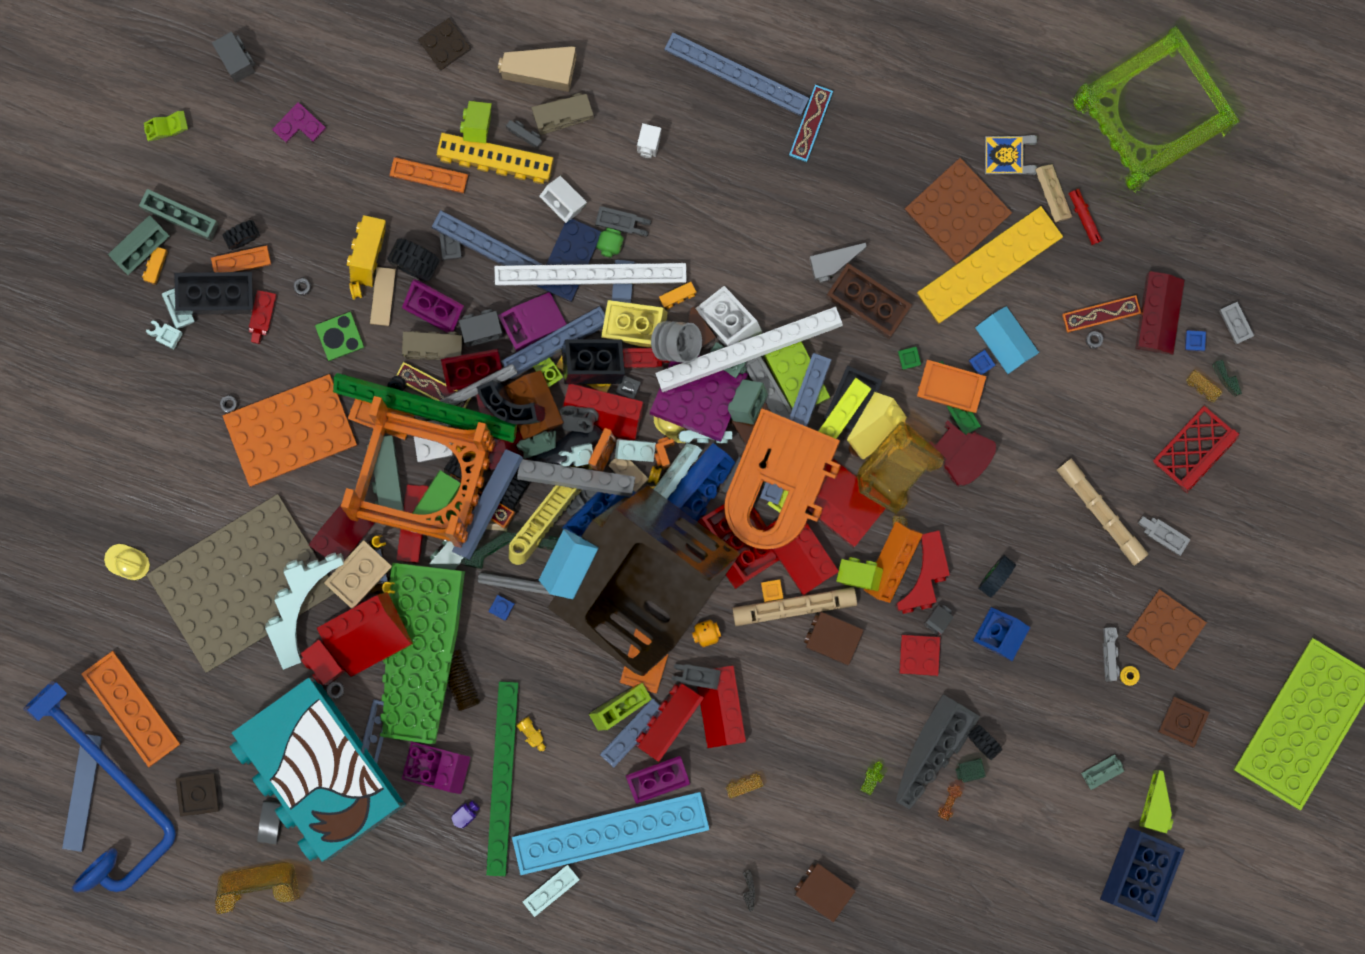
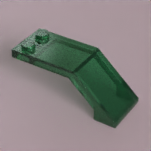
M503 533L474 551L470 560L463 558L461 564L482 569L484 559L509 544L517 534ZM549 536L548 539L542 538L538 548L554 550L559 538Z

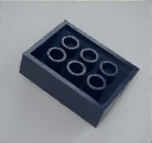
M1128 827L1100 900L1157 922L1185 850Z

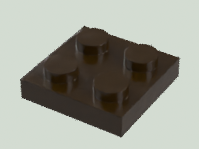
M449 18L418 39L440 71L471 50Z
M215 773L175 778L180 817L220 812Z

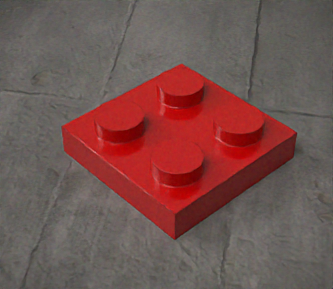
M901 635L899 674L938 676L940 637Z

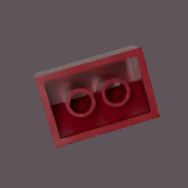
M498 349L441 359L447 391L463 389L502 369Z

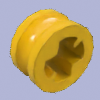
M359 281L356 284L349 283L352 299L355 300L356 297L362 298Z
M655 466L652 467L648 483L654 482L655 485L658 484L662 471L661 468L655 469Z

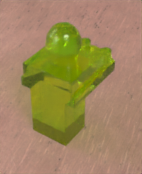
M876 762L873 765V769L868 768L867 772H865L866 778L860 788L861 791L871 795L876 783H881L884 775L879 774L883 768L881 762Z

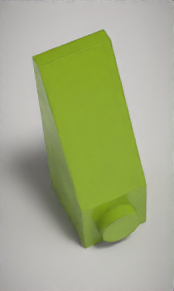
M640 683L589 713V716L598 731L608 730L652 698L643 683Z

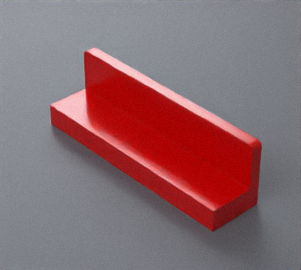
M406 486L404 512L413 513L429 486ZM400 530L397 552L398 561L420 563L423 534Z

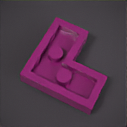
M297 102L272 130L285 143H288L299 130L314 142L326 130V127Z

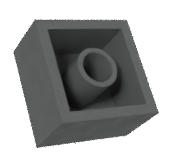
M231 31L212 42L235 83L255 73L253 69L255 63L248 51L243 52L246 48L238 35L234 36Z
M492 309L482 311L481 315L478 316L473 314L465 315L462 317L463 320H459L464 343L467 348L504 338L498 314L496 311H492Z

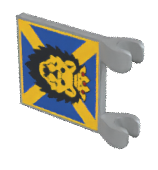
M985 136V175H1036L1035 169L1037 167L1035 165L1023 166V144L1036 145L1037 136Z

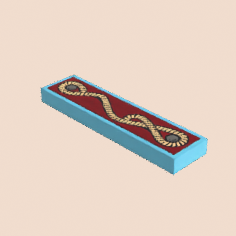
M815 85L790 151V157L804 162L808 161L833 91Z

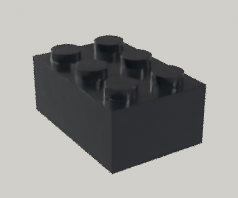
M565 339L561 349L564 384L622 383L625 375L622 340Z
M847 365L824 417V421H826L854 379L857 378L870 387L871 390L844 427V430L852 432L874 392H878L882 380Z

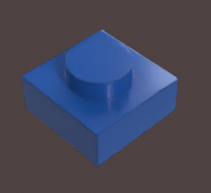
M1187 330L1185 334V350L1205 351L1206 332Z
M985 350L969 360L975 372L983 375L995 366Z
M497 595L488 612L506 621L515 604Z

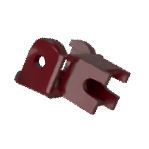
M947 420L944 427L948 431L936 445L930 441L927 448L944 461V472L957 487L960 485L965 486L977 479L988 467L994 457L996 444L975 431L973 434L968 433L965 435Z

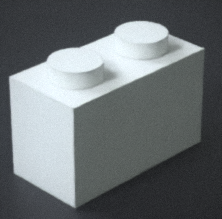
M642 123L637 143V153H641L640 156L645 158L656 157L661 139L660 127Z
M561 176L548 184L539 196L565 223L579 214L587 203Z

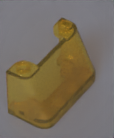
M900 422L860 467L857 473L859 491L864 496L897 514L900 509L905 508L907 505L906 492L927 469L932 471L939 469L944 461L943 455L905 422Z
M282 862L221 874L218 878L215 900L217 914L233 911L235 902L241 900L240 894L273 889V895L279 902H290L300 899L294 866L291 863Z

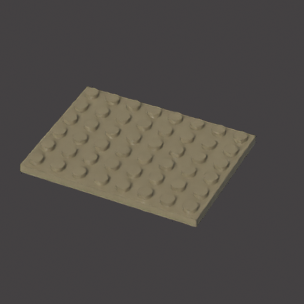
M279 494L146 575L205 673H208L268 636L265 629L268 620L275 616L281 618L274 599L278 591L284 588L290 590L283 572L286 564L293 560H297V562L302 560L304 566L307 567L309 562L318 560ZM328 574L318 580L308 592L301 604L298 617L335 594L324 584L329 578Z

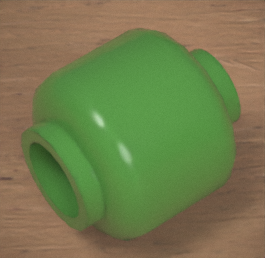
M606 228V231L600 233L596 247L602 251L601 255L612 258V255H618L621 252L624 238L621 236L620 231Z

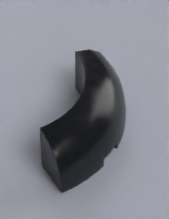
M492 380L477 386L478 394L484 406L500 420L517 425H531L542 422L545 419V407L535 403L516 405L508 396L503 384Z
M594 425L593 430L589 433L571 431L564 438L556 442L554 449L533 456L532 461L561 465V462L567 460V456H560L559 452L567 451L571 453L572 446L591 443L592 450H594L603 431L596 425Z

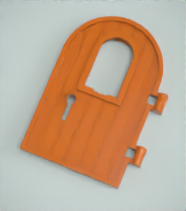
M762 408L725 498V515L732 532L749 546L759 549H775L785 546L796 539L804 529L808 518L818 522L823 507L815 505V501L826 475L836 479L841 465L832 460L840 440ZM768 449H772L766 461L767 466L762 469L761 463L764 461ZM826 463L832 465L830 473L823 470ZM763 481L772 485L776 484L779 488L782 487V489L789 491L776 524L767 531L757 530L750 522V512ZM808 506L815 508L812 515L805 513Z

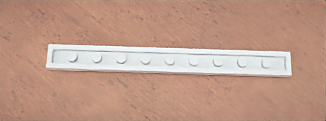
M686 263L494 267L495 286L686 283Z
M833 307L697 357L690 363L684 362L655 374L662 392L839 328L843 324L837 308Z

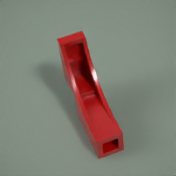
M940 531L922 535L920 539L922 547L921 572L911 592L896 604L897 612L902 611L903 614L914 612L913 608L921 607V610L933 607L932 604L936 603L931 580L939 583L946 581V577L950 576Z

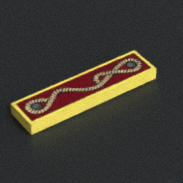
M405 362L402 363L396 375L402 377L406 381L407 386L433 400L440 401L458 391H447L445 383ZM471 398L455 406L466 408Z

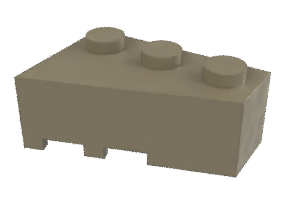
M582 93L574 94L571 98L558 99L554 102L531 107L540 136L594 119L587 94L582 95Z
M420 331L403 332L402 355L405 359L441 360L463 355V337L458 332H447V334H440V332L435 331L421 333Z

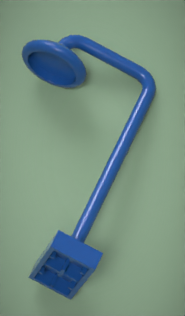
M51 681L23 709L37 721L43 716H52L164 831L162 841L121 880H113L108 876L116 864L118 855L117 850L111 848L100 855L77 878L72 886V890L75 893L89 891L98 884L109 891H125L170 849L175 841V826L127 775L62 711L60 700L67 693L57 682Z

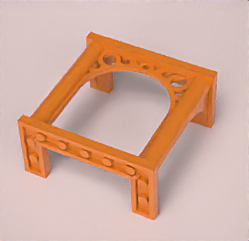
M374 396L369 416L375 423L356 489L354 491L346 488L341 508L351 520L358 521L360 518L452 542L454 546L461 548L468 538L466 530L468 524L471 525L473 521V506L478 504V489L483 486L484 469H488L490 462L488 455L490 451H493L495 440H493L487 425L478 422L477 429L461 430L391 413L383 399ZM386 430L438 442L455 454L460 463L462 479L459 491L450 504L438 512L418 515L364 501ZM457 446L461 447L463 450L461 452H457ZM474 452L476 454L474 460L470 462L463 461V456L466 453ZM473 466L470 469L471 473H466L467 467ZM463 486H467V490H463ZM458 502L462 503V505L460 504L459 506L461 509L460 511L457 508H455ZM450 510L454 511L457 516L451 515L448 521L446 518L447 512ZM442 516L444 524L441 523V520L435 521L436 518Z

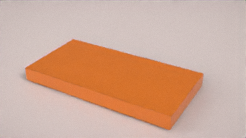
M607 428L604 429L588 462L595 471L603 472L617 443L612 431Z

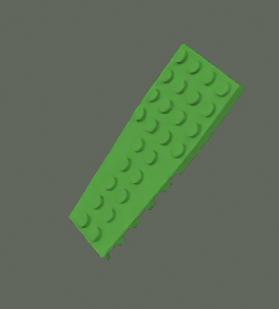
M392 563L390 582L395 584L390 586V590L395 591V593L388 594L413 644L383 660L385 675H383L382 682H385L384 694H382L384 706L383 714H381V721H383L381 737L428 744L436 743L458 632L465 571Z

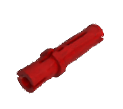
M1080 189L1068 193L1075 207L1074 212L1078 213L1091 245L1103 241L1088 210L1089 205L1085 203Z

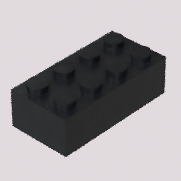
M252 272L174 273L175 315L252 314Z

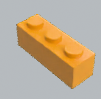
M157 247L150 254L151 258L146 264L147 270L144 271L142 276L145 282L157 284L168 253L167 250Z
M689 282L659 296V300L664 309H670L676 303H683L686 298L691 299L695 297L696 290L692 282Z

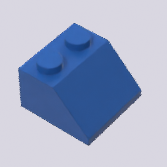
M991 607L973 641L999 656L1013 661L1030 627L1019 619Z

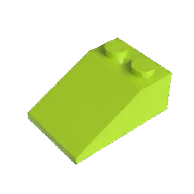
M1154 770L1139 826L1167 833L1172 828L1173 819H1171L1172 812L1164 772Z

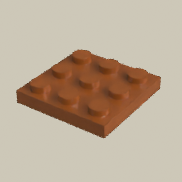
M1159 589L1126 637L1174 670L1207 622Z

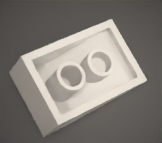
M725 286L695 308L724 347L762 333L757 320Z

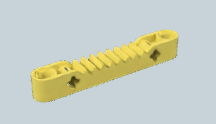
M589 464L576 467L593 470ZM555 485L510 542L509 560L513 564L521 565L527 561L540 544L542 538L545 537L546 532H549L550 527H553L555 521L557 522L558 517L570 505L572 499L574 500L575 496L583 489Z

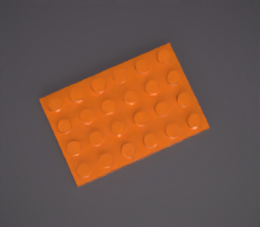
M330 374L223 415L249 487L358 446L337 393H333L334 383Z

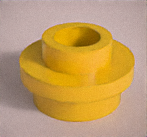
M1132 666L1123 668L1120 673L1121 681L1128 686L1136 684L1140 677L1138 670ZM1128 672H1131L1133 674V678L1131 680L1127 678Z

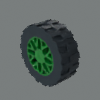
M1003 555L985 576L978 589L991 598L1011 575L1016 564Z

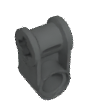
M570 405L564 406L560 410V416L563 420L562 428L566 431L589 433L593 430L594 423L599 418L598 412L593 408Z

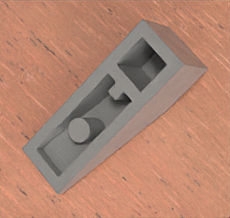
M866 243L810 256L809 261L814 280H819L820 283L830 281V277H834L847 263H850L866 249Z

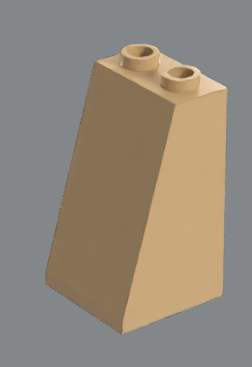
M576 47L505 52L503 58L499 59V73H501L502 79L569 92L577 57Z

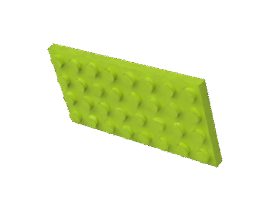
M1311 638L1233 770L1301 811L1365 703V669Z

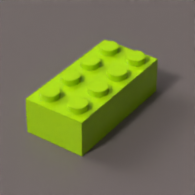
M802 342L763 355L791 409H793L811 360ZM824 384L815 407L830 399Z

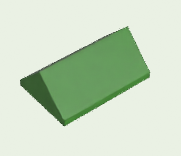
M439 470L412 514L426 515L442 510L455 498L461 483ZM458 502V503L456 504L455 508H457L458 510H460V507H459V506H460V504L462 505V503H461V502ZM450 510L447 512L446 518L448 521L451 515H457L454 511ZM438 516L435 521L441 520V523L444 524L442 516Z

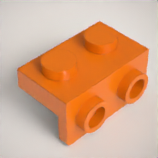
M669 437L659 439L658 444H655L657 453L654 454L657 466H661L663 470L670 467L665 449L675 444L674 439L669 440Z

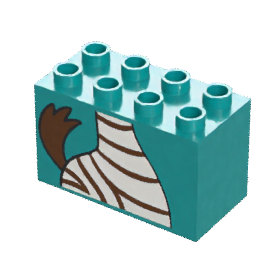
M307 678L232 732L237 740L230 745L232 752L241 764H254L259 771L257 775L252 777L255 785L265 797L275 794L282 805L275 809L277 816L287 829L290 827L294 828L295 826L299 828L304 837L297 843L310 861L320 858L322 862L331 860L406 806L366 747L364 754L361 752L362 741L323 686L318 684L314 678Z

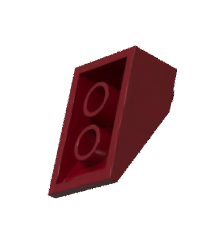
M340 505L317 532L309 546L324 557L332 553H336V555L341 553L345 561L360 545L376 522L360 518L358 521L351 520Z

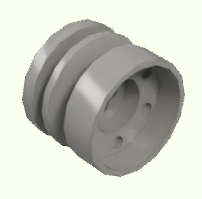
M662 321L657 324L652 333V351L659 360L690 363L699 356L701 351V332L694 323Z

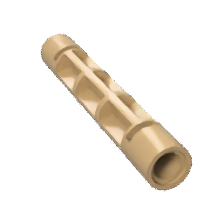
M1072 458L1057 469V472L1069 487L1073 488L1086 504V508H1089L1100 521L1103 529H1106L1117 542L1120 550L1133 566L1143 560L1148 555V552L1136 537L1130 534L1119 520V516H1116L1104 502L1102 495H1099L1087 481L1084 473Z
M854 587L732 607L735 626L853 607L857 606Z

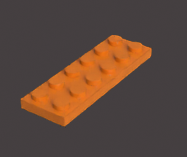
M114 651L107 654L81 674L148 767H151L181 745Z

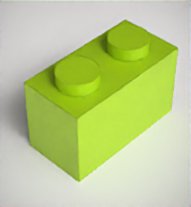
M469 101L468 108H464L463 120L465 121H461L460 133H463V141L486 143L491 120L492 103Z
M849 557V560L841 559L836 582L878 591L883 569L877 567L878 563L866 561V564L860 563V559Z

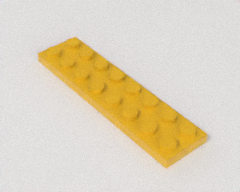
M1040 206L918 291L917 295L936 322L940 324L1062 239L1063 236L1042 206Z

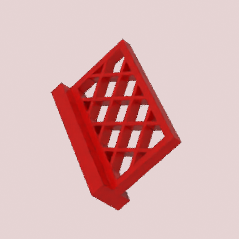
M1203 406L1153 460V463L1175 481L1184 492L1188 493L1239 438V433L1234 429L1232 430L1208 408ZM1205 412L1211 418V424L1199 425V417ZM1211 427L1212 437L1200 438V428ZM1213 427H1222L1227 432L1222 437H1214ZM1189 428H1197L1198 438H1187L1186 431ZM1212 440V448L1209 451H1201V441ZM1198 441L1199 451L1187 452V442ZM1176 442H1185V452H1174L1173 445ZM1199 454V462L1196 465H1188V455ZM1185 455L1186 465L1174 466V456ZM1163 456H1172V466H1164L1159 460ZM1186 468V476L1182 481L1175 476V469Z

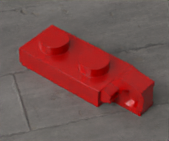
M257 290L249 324V332L252 333L251 342L260 345L262 335L266 336L267 332H269L277 297L274 293Z
M623 348L624 368L662 367V363L671 362L656 358L652 348Z

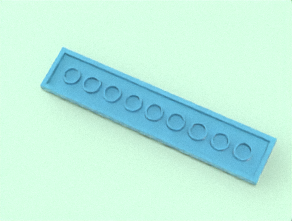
M698 792L512 837L520 875L707 831L709 826L701 793Z

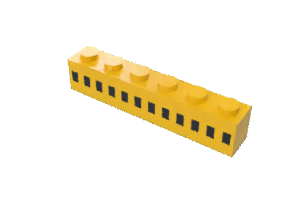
M441 133L436 154L443 163L451 164L453 161L465 168H470L471 165L483 172L493 170L501 176L511 174L515 175L514 178L519 180L533 179V182L537 184L549 183L554 162L553 157L491 143L463 141V137Z

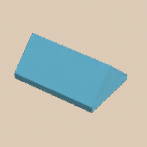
M1007 306L995 312L975 327L1007 374L1039 353Z
M563 529L539 581L549 594L574 599L599 548L567 529Z

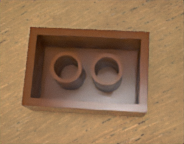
M541 370L526 374L505 386L508 396L516 405L535 403L545 407V419L542 422L531 425H517L523 440L533 439V436L544 431L549 432L563 424V420Z

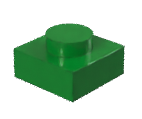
M917 347L898 351L902 370L921 366Z

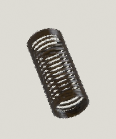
M461 649L453 652L452 662L463 658V656L456 658L462 655ZM464 659L451 664L453 667H450L447 682L450 684V690H453L451 693L454 697L453 700H456L455 703H457L458 711L481 703L479 698L473 699L478 697V695L469 697L477 692L467 694L476 690L475 688L468 690L473 688L474 685L466 687L473 684V682L462 685L472 679L460 682L471 677L469 675L461 678L468 675L469 672L459 675L469 669L457 672L467 668V666L458 668L466 663L456 665L465 661Z

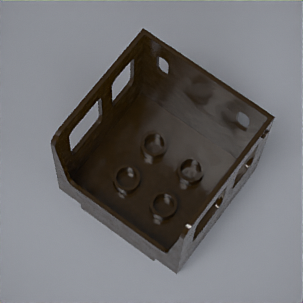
M647 485L632 497H624L592 520L581 538L597 546L599 549L575 598L569 599L555 596L547 608L632 672L644 676L674 649L740 553ZM687 543L691 545L693 548H695L697 551H699L701 554H703L706 558L703 560L695 553H693L691 550H689L687 548ZM652 601L670 616L669 622H663L645 608V602ZM613 614L620 616L647 636L652 642L649 645L643 643L612 620L610 616ZM601 624L606 625L636 647L640 653L634 658L627 656L595 629Z

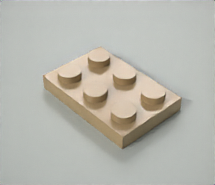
M363 540L347 557L344 564L338 567L324 584L350 608H354L392 566Z

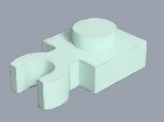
M151 321L156 326V329L154 331L146 330V332L152 337L157 336V342L174 350L183 333L167 324H164L161 328L160 324L156 321Z
M587 443L572 446L571 453L567 451L559 452L560 456H567V460L561 462L562 466H569L574 462V466L577 467L589 464L588 462L593 450L592 444Z

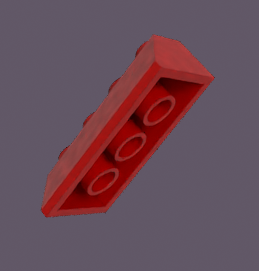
M574 384L568 385L563 407L571 405L595 409L599 414V418L594 425L602 431L607 428L612 431L615 437L627 440H636L645 406L642 401Z
M776 521L763 529V531L771 529L776 524ZM807 523L799 536L792 542L772 549L802 595H805L839 572Z
M734 666L714 668L721 671L717 690L697 686L698 694L703 697L700 706L707 749L746 742Z
M680 682L678 685H673L669 691L671 695L667 701L663 700L659 705L658 710L660 711L647 722L646 725L649 727L645 733L641 731L635 740L637 742L635 746L658 762L703 700V697Z

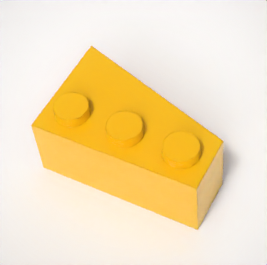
M363 215L362 221L358 222L356 228L358 236L357 239H353L351 246L353 254L349 255L347 259L351 283L359 281L360 285L373 287V273L378 265L376 262L382 248L386 220Z

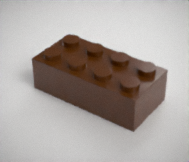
M847 263L826 296L828 300L889 340L912 306L849 263Z

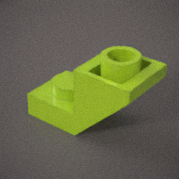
M177 111L167 117H154L144 123L147 141L178 135L188 129L184 111Z
M550 357L533 366L536 372L542 371L548 387L564 378Z

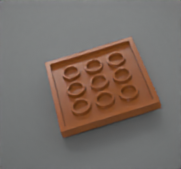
M961 158L904 209L956 265L1012 214Z

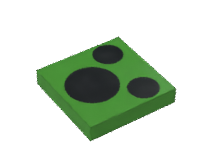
M351 312L315 325L328 361L364 348Z

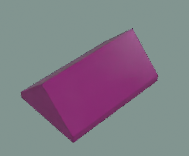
M413 279L402 306L406 311L445 332H454L459 320H461L466 311L464 305L416 279Z
M681 756L626 775L636 804L690 785Z

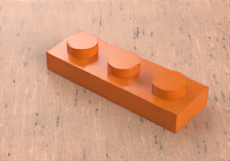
M267 245L211 257L214 272H242L272 265Z

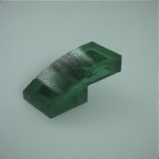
M1223 360L1213 363L1214 370L1224 387L1234 397L1241 395L1242 392L1237 377H1228Z

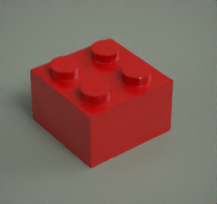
M318 640L301 653L303 657L301 659L302 663L307 669L309 668L314 671L312 676L318 684L328 686L346 672L322 640Z

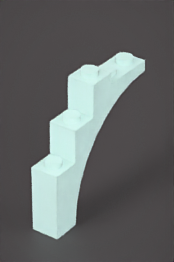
M336 553L329 554L325 557V560L320 562L318 560L311 561L307 564V567L304 566L302 560L299 562L293 560L284 567L283 572L290 590L284 588L278 591L274 599L281 618L275 616L269 619L265 626L283 670L301 663L302 656L297 644L296 634L297 617L301 604L318 580L344 564L341 553L337 555Z

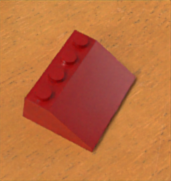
M826 463L823 470L830 473L832 465ZM842 465L836 479L826 475L815 501V505L823 507L819 521L852 548L858 544L889 505L886 500ZM808 506L806 511L812 515L815 508Z
M725 504L697 521L740 553L726 573L727 578L735 589L779 561L772 549H759L749 546L732 532L726 519ZM752 507L750 512L751 524L757 530L765 529L767 526L755 508Z
M388 592L376 595L317 627L325 646L350 677L413 644Z

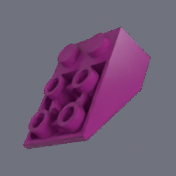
M550 292L498 315L516 352L567 325Z
M411 742L402 779L447 792L461 794L471 757Z

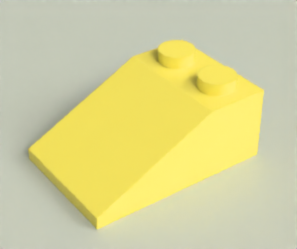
M608 300L601 338L622 340L623 343L652 348L651 337L654 328L658 323L667 320L668 312L662 307Z
M874 392L847 441L859 457L865 459L899 432L900 428L905 424L907 416L894 398Z

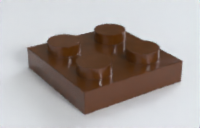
M1173 697L1158 732L1194 748L1210 712L1177 697Z

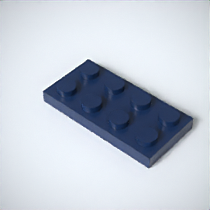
M569 220L564 224L546 265H589L601 231L576 220ZM537 285V287L572 302L579 285Z

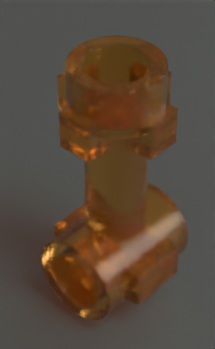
M956 784L948 787L947 792L949 796L944 808H939L938 817L949 821V818H952L953 813L950 811L955 799L962 795L960 786Z

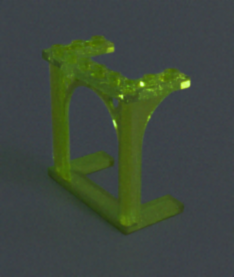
M1177 26L1170 29L1165 37L1091 84L1087 85L1085 83L1080 86L1073 98V104L1077 111H1081L1083 114L1089 112L1092 119H1096L1100 124L1099 129L1104 136L1107 135L1110 139L1109 144L1111 148L1120 154L1121 163L1130 170L1125 177V183L1135 193L1145 186L1151 176L1220 132L1223 136H1226L1240 122ZM1180 53L1219 113L1171 143L1150 145L1140 142L1132 137L1121 123L1118 113L1120 93L1131 78L1167 55L1173 58ZM1113 88L1116 89V94H1115V95H1113L1112 93H1110ZM1108 97L1113 100L1114 104L1111 107H1105L1100 103V99ZM1112 111L1113 114H1114V117H1113V118H1109V117H1110V114H1109V113H1106V112ZM1121 128L1123 132L1119 133L1117 129ZM1129 142L1135 145L1133 151H1131V146H1128ZM1139 148L1146 150V157L1142 161H1139L1136 157V152ZM1151 150H1155L1157 154H1153L1154 157L1150 159Z

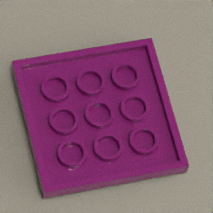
M671 361L668 368L684 362ZM725 370L665 392H662L660 387L649 414L721 442L731 418L728 411L729 403L732 402L737 387L740 386L742 380H746L748 374L739 373L737 378H735Z

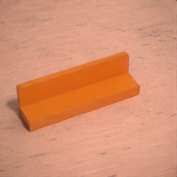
M895 522L876 562L878 563L877 567L883 569L879 590L864 589V591L878 600L891 603L923 534L907 528L899 522Z

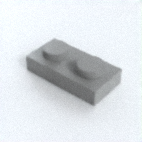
M1238 302L1219 310L1236 345L1254 336Z

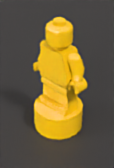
M527 716L516 726L527 737L525 742H528L532 747L537 746L538 750L543 752L546 746L541 743L543 741L541 730L536 731L532 725L533 722Z

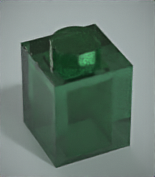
M981 758L957 764L958 768L955 769L957 779H961L962 783L986 777Z

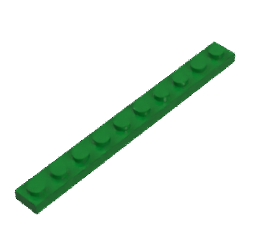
M336 373L334 376L333 393L372 403L374 396L380 397L388 408L466 430L477 429L478 422L485 423L492 437L514 442L516 439L517 424L505 422L495 416Z
M499 682L486 871L488 876L506 877L518 683Z

